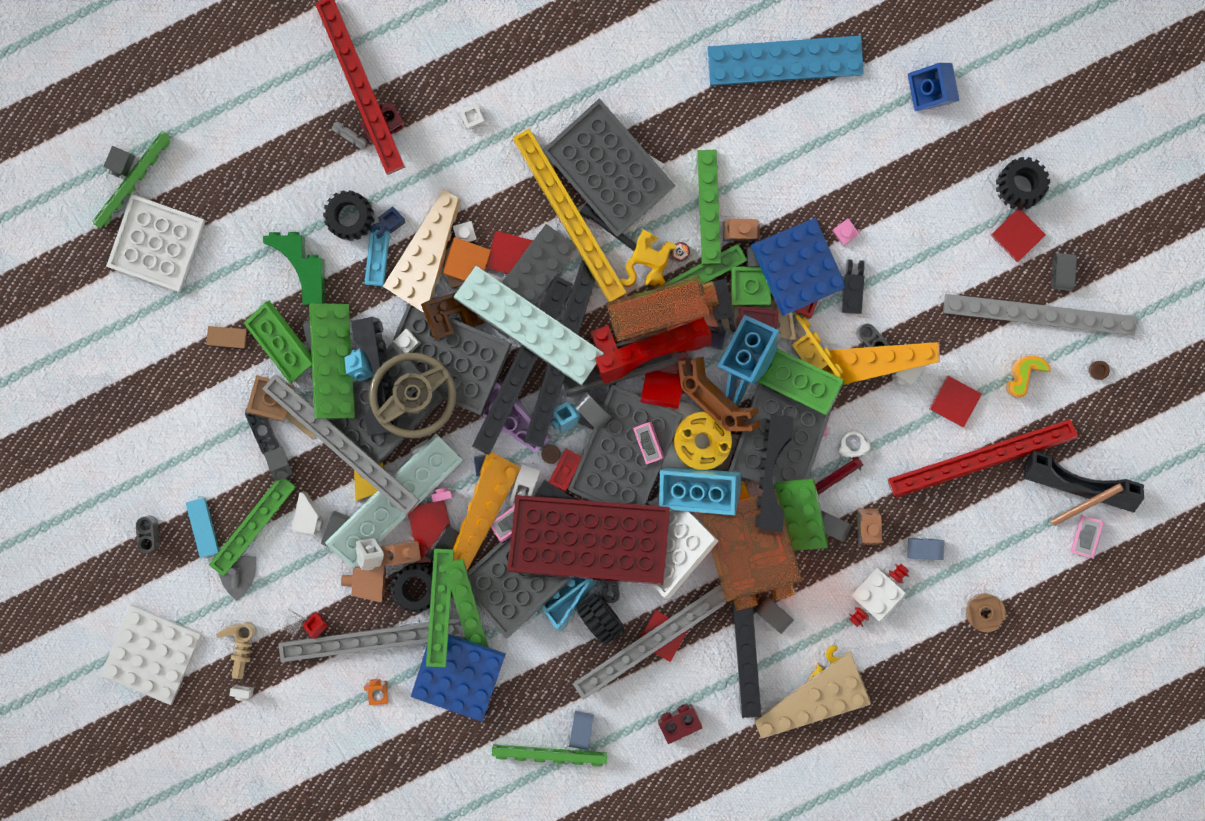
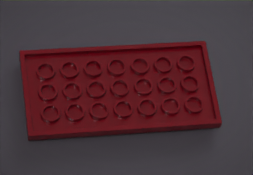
M516 495L507 571L510 573L663 585L670 507Z

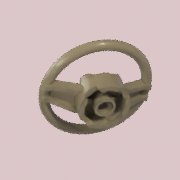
M404 353L389 359L377 370L370 385L369 401L375 418L386 430L405 438H420L436 432L448 421L455 407L456 388L451 374L438 360L421 353ZM410 360L422 361L434 367V369L420 375L407 373L400 376L394 384L393 395L379 408L377 400L378 386L384 374L391 367ZM446 382L448 388L447 406L442 416L434 424L420 430H405L390 423L404 413L411 415L424 411L430 405L432 393ZM410 389H411L412 391L417 390V391H418V393H416L417 397H415V398L410 397V398H409V397L407 396V395L409 394L408 390H410Z

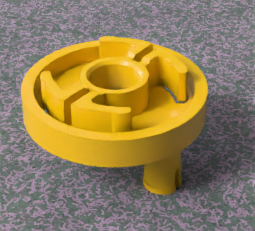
M706 412L691 414L680 422L673 438L675 453L683 464L692 469H713L722 464L730 453L732 446L731 432L726 431L720 425L718 427L716 425L718 423ZM699 434H704L708 437L709 444L704 449L698 448L695 444V438Z

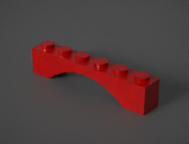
M701 318L595 358L597 370L603 384H607L624 377L637 366L653 358L679 351H696L712 345L711 332L705 319Z

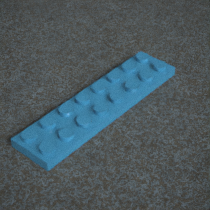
M861 36L707 47L710 86L862 76L864 74Z

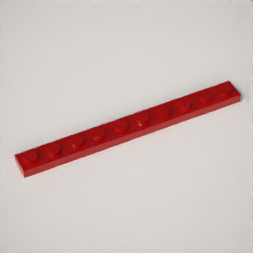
M321 0L315 3L386 174L390 175L405 168L335 0Z
M1069 419L889 478L888 484L894 498L901 497L1029 455L1033 450L1038 452L1078 438V434Z

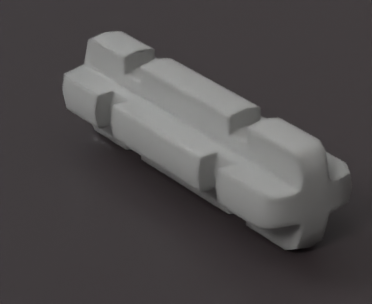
M335 122L332 127L334 132L340 134L352 144H356L360 149L366 147L368 143L366 139L359 137L358 134L344 127L340 122Z

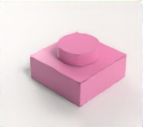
M846 219L832 230L842 245H845L859 234L849 219Z
M447 487L436 489V494L431 495L433 502L454 497L452 490L447 491Z

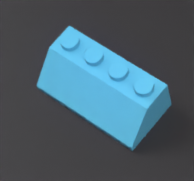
M665 467L660 470L659 506L670 507V510L736 515L741 494L742 473Z

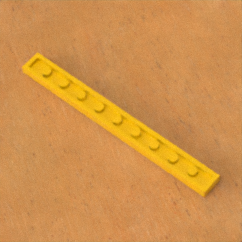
M527 129L514 136L513 142L608 302L611 303L627 293L531 130Z

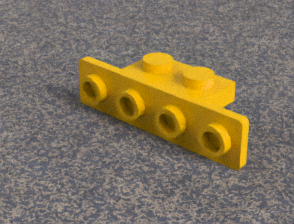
M799 314L796 315V319L807 333L791 344L800 358L822 370L830 366L837 377L844 379L841 375L843 373L838 363L833 364L830 359L833 357L827 347L823 349L819 344L822 340L816 332L812 334L809 327L811 324L805 316L801 318Z

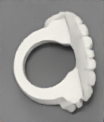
M851 431L842 437L841 446L838 451L845 457H860L870 451L871 445L861 433ZM856 435L860 438L861 446L858 451H851L846 446V438L848 436Z

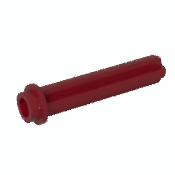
M853 457L850 462L816 483L817 494L819 495L855 470H861V467L864 465L859 457Z

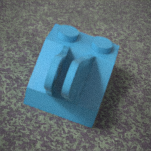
M747 315L743 316L717 366L719 369L729 373L726 396L737 406H739L749 383L755 385L767 372L775 356L781 334L779 330ZM739 379H742V380H741V383H740V385H739V388H738V390H737V386H738Z

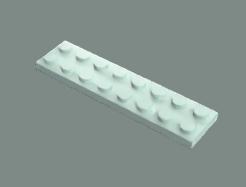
M475 266L454 295V299L581 386L596 366L595 358L604 354L477 266Z
M435 434L393 477L420 499L417 503L418 505L463 460ZM377 491L325 543L347 564L354 568L358 564L355 541L375 538L379 544L407 515Z

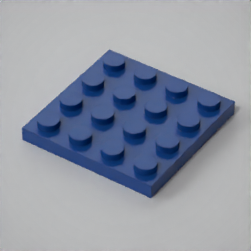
M816 218L751 245L782 316L845 289V282Z
M448 634L446 668L426 666V647L410 697L483 722L506 653Z

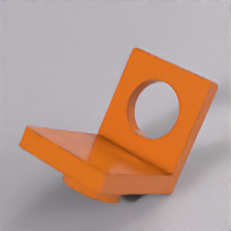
M381 679L369 680L364 686V691L368 690L369 705L388 704L387 681H381ZM381 690L383 698L375 700L372 695L373 691Z

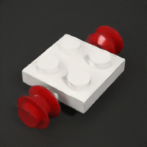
M895 564L896 569L894 571L889 570L890 578L876 568L851 595L863 606L862 609L855 607L856 612L854 614L849 613L851 616L849 620L856 627L859 625L864 627L862 622L864 620L869 621V616L866 612L871 613L881 623L907 595L895 584L896 582L903 584V578L905 576L910 577L907 574L909 570L904 565L900 564L898 566Z

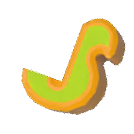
M1022 356L1017 359L1012 366V375L1015 381H1008L1006 385L1008 394L1012 397L1025 396L1028 390L1031 370L1050 372V365L1047 361L1038 356Z

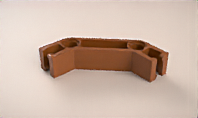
M686 357L678 361L683 391L726 431H753L760 427L759 420H755L754 423L745 422L746 415H748V419H752V416L759 413L758 408H739L706 377L704 357H696L693 360L691 357ZM731 416L735 419V423L732 422Z

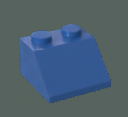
M937 63L908 73L915 111L945 106L960 101L952 63Z

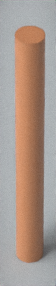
M1119 483L1052 518L1051 522L1056 526L1123 491L1124 488Z

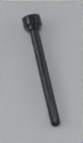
M588 203L584 205L579 212L582 218L593 220L634 251L636 249L635 242L624 234L617 237Z

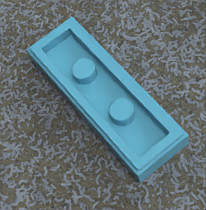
M375 230L373 233L370 231L365 285L383 287L386 277L390 232L388 230L385 231L384 235L377 239L375 234L380 230Z
M206 497L186 502L200 558L217 554L220 550Z

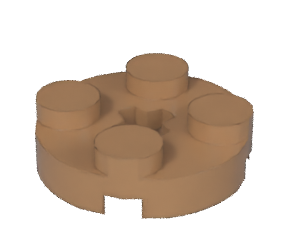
M981 593L975 595L967 602V621L973 628L981 632L997 630L1005 619L1006 611L1004 604L994 595ZM983 608L990 610L986 618L984 615H981Z

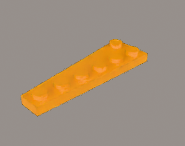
M939 342L829 350L833 356L830 358L833 364L838 363L843 370L841 374L845 381L843 385L940 362ZM830 366L825 368L826 372L835 375Z
M493 452L490 455L486 454L480 471L481 476L478 484L475 485V493L472 501L469 502L468 513L462 522L460 533L453 548V561L464 559L467 570L521 467Z

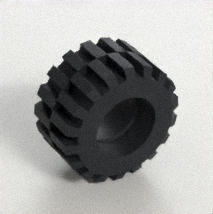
M1020 157L1018 160H1012L1000 172L999 178L996 180L998 185L996 192H1000L998 197L1005 200L1003 202L1005 205L1010 204L1012 209L1015 207L1018 210L1029 209L1046 195L1045 193L1048 192V185L1050 184V179H1047L1049 172L1044 171L1046 168L1044 165L1040 166L1038 164L1040 161L1037 159L1032 161L1031 157H1027L1026 160L1024 157ZM1023 176L1027 178L1031 184V191L1025 192L1020 190L1015 184L1014 177Z
M343 190L340 191V194H333L334 197L327 200L329 203L324 206L326 211L323 213L324 223L328 226V230L335 236L349 241H353V239L359 240L361 236H366L368 234L367 231L370 230L369 227H371L372 222L374 223L375 220L373 218L374 210L371 208L370 202L361 194L351 190L348 192ZM354 205L359 210V219L354 225L345 227L339 221V213L345 206Z
M411 563L398 571L393 578V585L391 586V591H393L392 598H395V604L397 606L400 605L403 611L406 609L409 610L408 613H421L430 608L432 567L429 568L426 564ZM411 577L421 578L427 586L426 595L419 599L411 597L405 587L408 579Z
M592 594L577 606L580 618L602 644L608 645L625 631L619 617L599 594Z

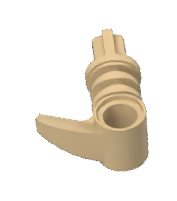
M251 622L229 626L216 634L217 638L230 635L235 637L234 644L237 647L233 651L236 654L231 655V659L234 660L232 677L235 679L243 678L245 664L250 662L251 659L247 655L251 653L248 647L252 646L250 639L256 634V627ZM243 627L248 628L249 636L242 634Z

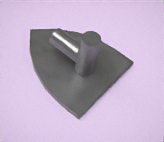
M241 556L235 565L228 570L226 576L223 577L219 574L222 585L236 601L246 593L253 582L256 572V556Z

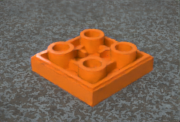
M454 237L442 274L465 282L475 266L483 271L485 270L491 250Z

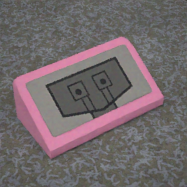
M652 421L633 428L646 464L665 458Z
M515 506L496 518L491 525L492 530L501 543L511 537Z
M1081 515L1071 552L1093 558L1103 521Z

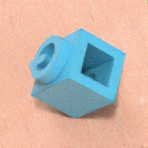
M352 350L350 355L344 357L347 375L360 382L374 376L371 363L363 350Z
M567 401L555 408L551 424L555 430L559 429L561 434L578 425V419L581 416L574 404L570 405Z

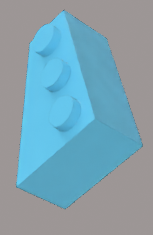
M573 578L542 607V610L558 631L562 632L577 611V606L584 601L596 584L594 579Z

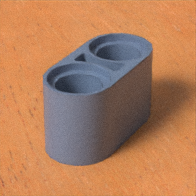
M908 538L907 558L944 560L945 540Z
M575 711L569 747L588 750L594 714Z

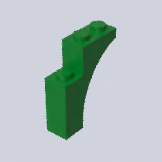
M269 232V236H263V244L280 251L295 268L301 283L303 305L309 306L311 303L325 304V260L319 258V255H307V258H305V237L300 235V232H288V235H280V232Z

